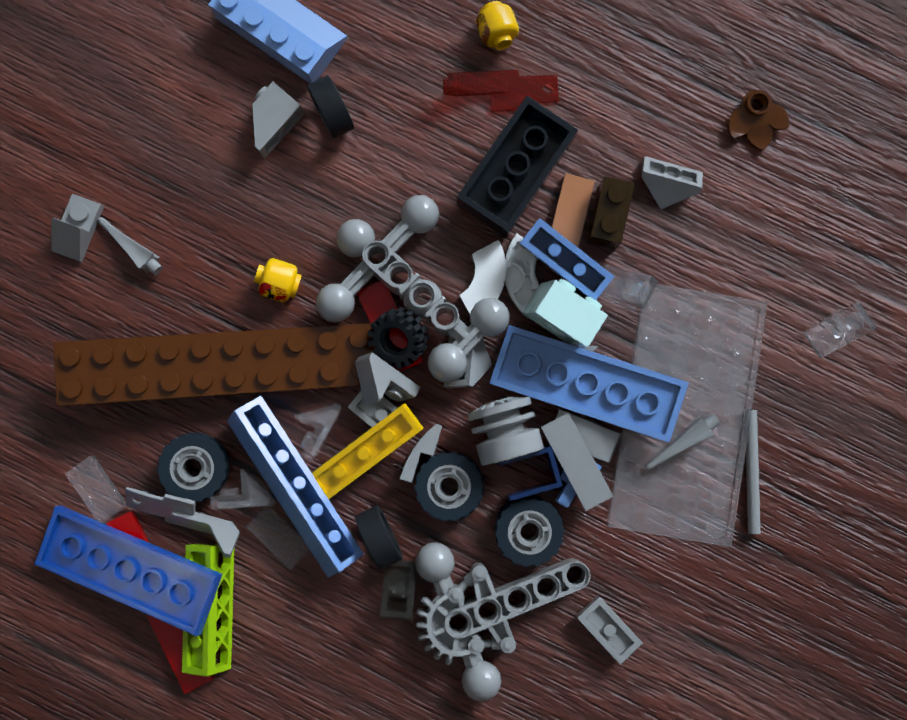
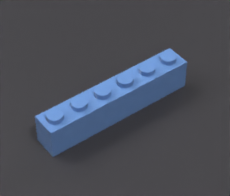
M262 396L235 410L228 418L227 423L326 576L329 578L339 573L362 557L364 553Z

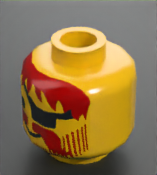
M271 258L265 266L259 264L254 282L259 284L258 292L261 296L279 302H286L289 297L295 298L302 275L297 274L298 270L295 265Z

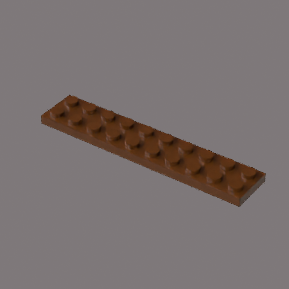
M372 323L53 342L57 406L360 386L355 361L358 357L369 354L375 349L374 346L368 347L367 342L372 338L367 336L368 331L372 329L370 327Z

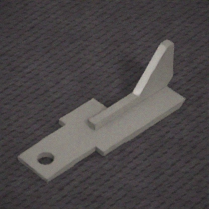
M126 487V506L164 517L165 522L212 534L223 556L231 557L240 535L239 530L232 521L195 512L194 500L168 494L160 497Z

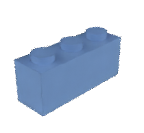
M540 218L519 244L560 277L575 286L583 295L597 300L615 277Z

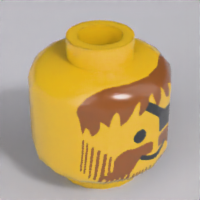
M499 1L485 4L476 17V27L481 41L486 47L504 50L512 45L513 40L519 33V26L512 8Z

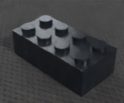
M526 96L457 196V206L505 238H508L574 141L578 129L529 96Z

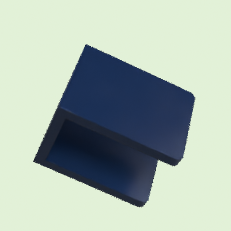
M545 446L544 449L497 462L501 466L544 453L547 458L553 481L508 493L506 496L509 501L563 486L552 446Z

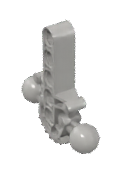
M428 543L416 554L415 566L421 578L428 582H433L437 596L433 600L425 596L421 599V602L428 609H417V615L425 619L416 621V628L426 629L418 634V638L420 641L430 639L425 644L424 649L428 652L436 647L437 649L434 653V659L436 660L440 659L442 654L445 653V663L447 665L452 663L453 656H462L466 666L461 680L464 692L475 701H489L500 690L502 680L497 667L483 660L481 655L483 649L491 647L492 650L502 649L505 653H512L516 648V642L507 620L583 589L590 581V570L578 559L569 558L494 589L486 567L478 562L472 565L471 571L463 577L465 580L458 585L453 584L450 576L455 565L454 555L451 550L441 543ZM579 566L581 568L580 578L577 581H568L566 575L569 568ZM543 578L552 579L553 587L548 593L538 592V583ZM469 586H474L475 597L464 601L463 591ZM514 590L524 592V600L519 605H511L508 602L509 594ZM485 602L495 604V612L490 617H483L479 614V607ZM456 614H461L467 619L465 626L460 629H455L449 624L451 617ZM488 628L493 637L482 640L477 632Z

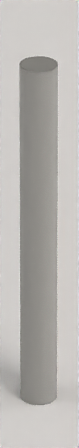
M744 410L748 534H761L757 410Z

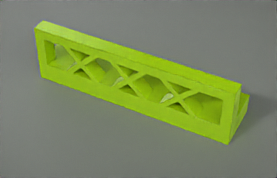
M218 544L186 545V559L223 575L219 586L222 585V595L219 599L217 598V589L202 634L195 636L183 631L182 673L210 676L231 669L234 550L230 558L223 556V563L219 567L218 559L221 550ZM221 617V627L217 631V620ZM220 648V663L216 664V653Z

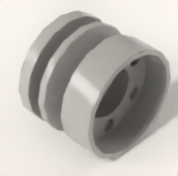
M511 396L483 404L467 414L469 421L482 418L484 422L483 426L471 429L472 434L487 433L488 439L476 445L481 466L544 449L539 428L524 429L523 422L535 417L534 412L520 415L518 409L519 407L532 404L530 396L525 398Z

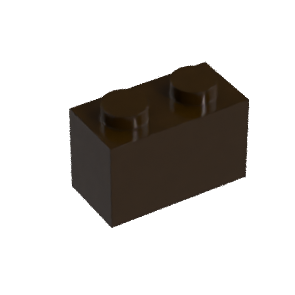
M604 176L599 184L586 243L611 249L618 248L622 243L635 183Z

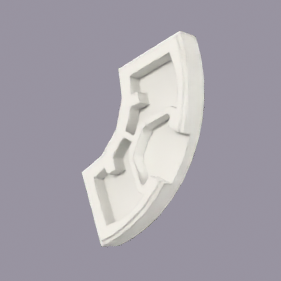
M517 233L508 248L505 258V284L512 302L522 313L539 287V283L535 275L537 258L519 245L524 238Z
M499 240L472 254L475 265L474 279L469 288L459 295L469 315L474 305L481 299H498L502 292L506 277V261Z

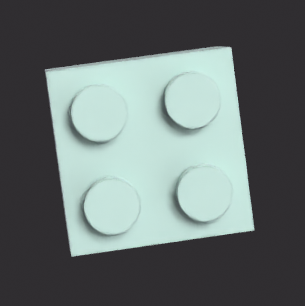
M560 279L559 282L552 280L540 283L522 314L565 343L577 347H588L608 316L600 310L602 305L591 297L586 296L584 299L576 294V287L564 279Z

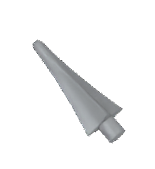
M103 217L98 218V223L119 243L139 269H143L145 273L150 271L155 276L161 273L163 266L157 262L160 259L158 255L123 234Z
M714 413L705 420L702 417H698L667 448L645 465L646 469L651 470L672 456L715 436L711 430L720 425L721 422Z

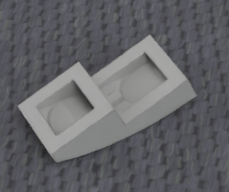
M436 424L430 428L418 441L403 467L400 479L412 483L421 453L434 455L442 429L441 425Z

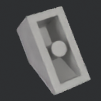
M274 82L268 87L264 86L255 96V102L252 104L255 148L264 158L271 153L304 115L301 105Z

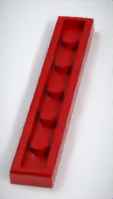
M134 510L106 523V525L149 542ZM146 614L184 694L215 678L214 674L201 676L182 673L183 630Z

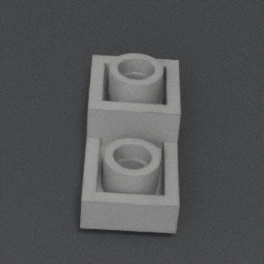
M559 409L555 419L561 417L569 411ZM569 412L591 455L600 460L610 462L621 433Z

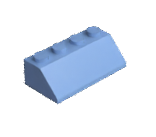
M211 0L208 4L217 20L310 84L319 79L348 38L347 35L296 0Z

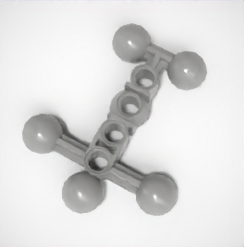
M414 195L407 199L401 209V221L382 241H375L374 230L363 220L352 219L341 224L336 237L338 248L349 257H363V261L341 284H328L319 291L316 297V309L325 320L341 322L350 317L355 305L354 296L375 276L391 292L399 295L400 299L404 302L406 310L415 312L413 316L424 318L427 324L432 322L438 334L451 336L455 340L453 344L444 343L432 349L428 356L427 365L431 375L440 382L447 383L456 381L463 376L467 368L466 356L485 336L499 335L507 328L510 319L508 308L496 298H484L477 302L471 310V324L469 326L465 325L460 320L458 309L455 305L446 301L439 287L430 280L421 279L418 273L414 275L409 264L396 254L414 233H427L437 224L440 213L438 206L431 198L425 195ZM376 253L386 255L384 261L379 264L371 263L370 259ZM398 273L408 275L407 281L403 284L393 283V277ZM420 293H427L431 296V299L427 304L419 305L415 303L416 296ZM443 313H450L453 315L454 320L450 325L443 326L437 322L438 317Z

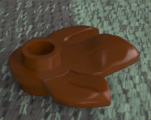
M752 90L743 97L741 107L731 114L728 126L731 138L746 135L747 140L753 147L765 150L772 140L774 130L789 128V117L782 106L772 103L768 93L762 90ZM757 102L760 105V110H754L751 103Z

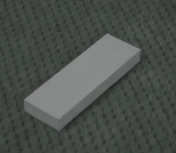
M569 412L541 427L585 511L614 497Z

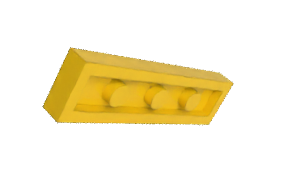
M404 403L315 470L312 475L327 498L330 499L424 428Z

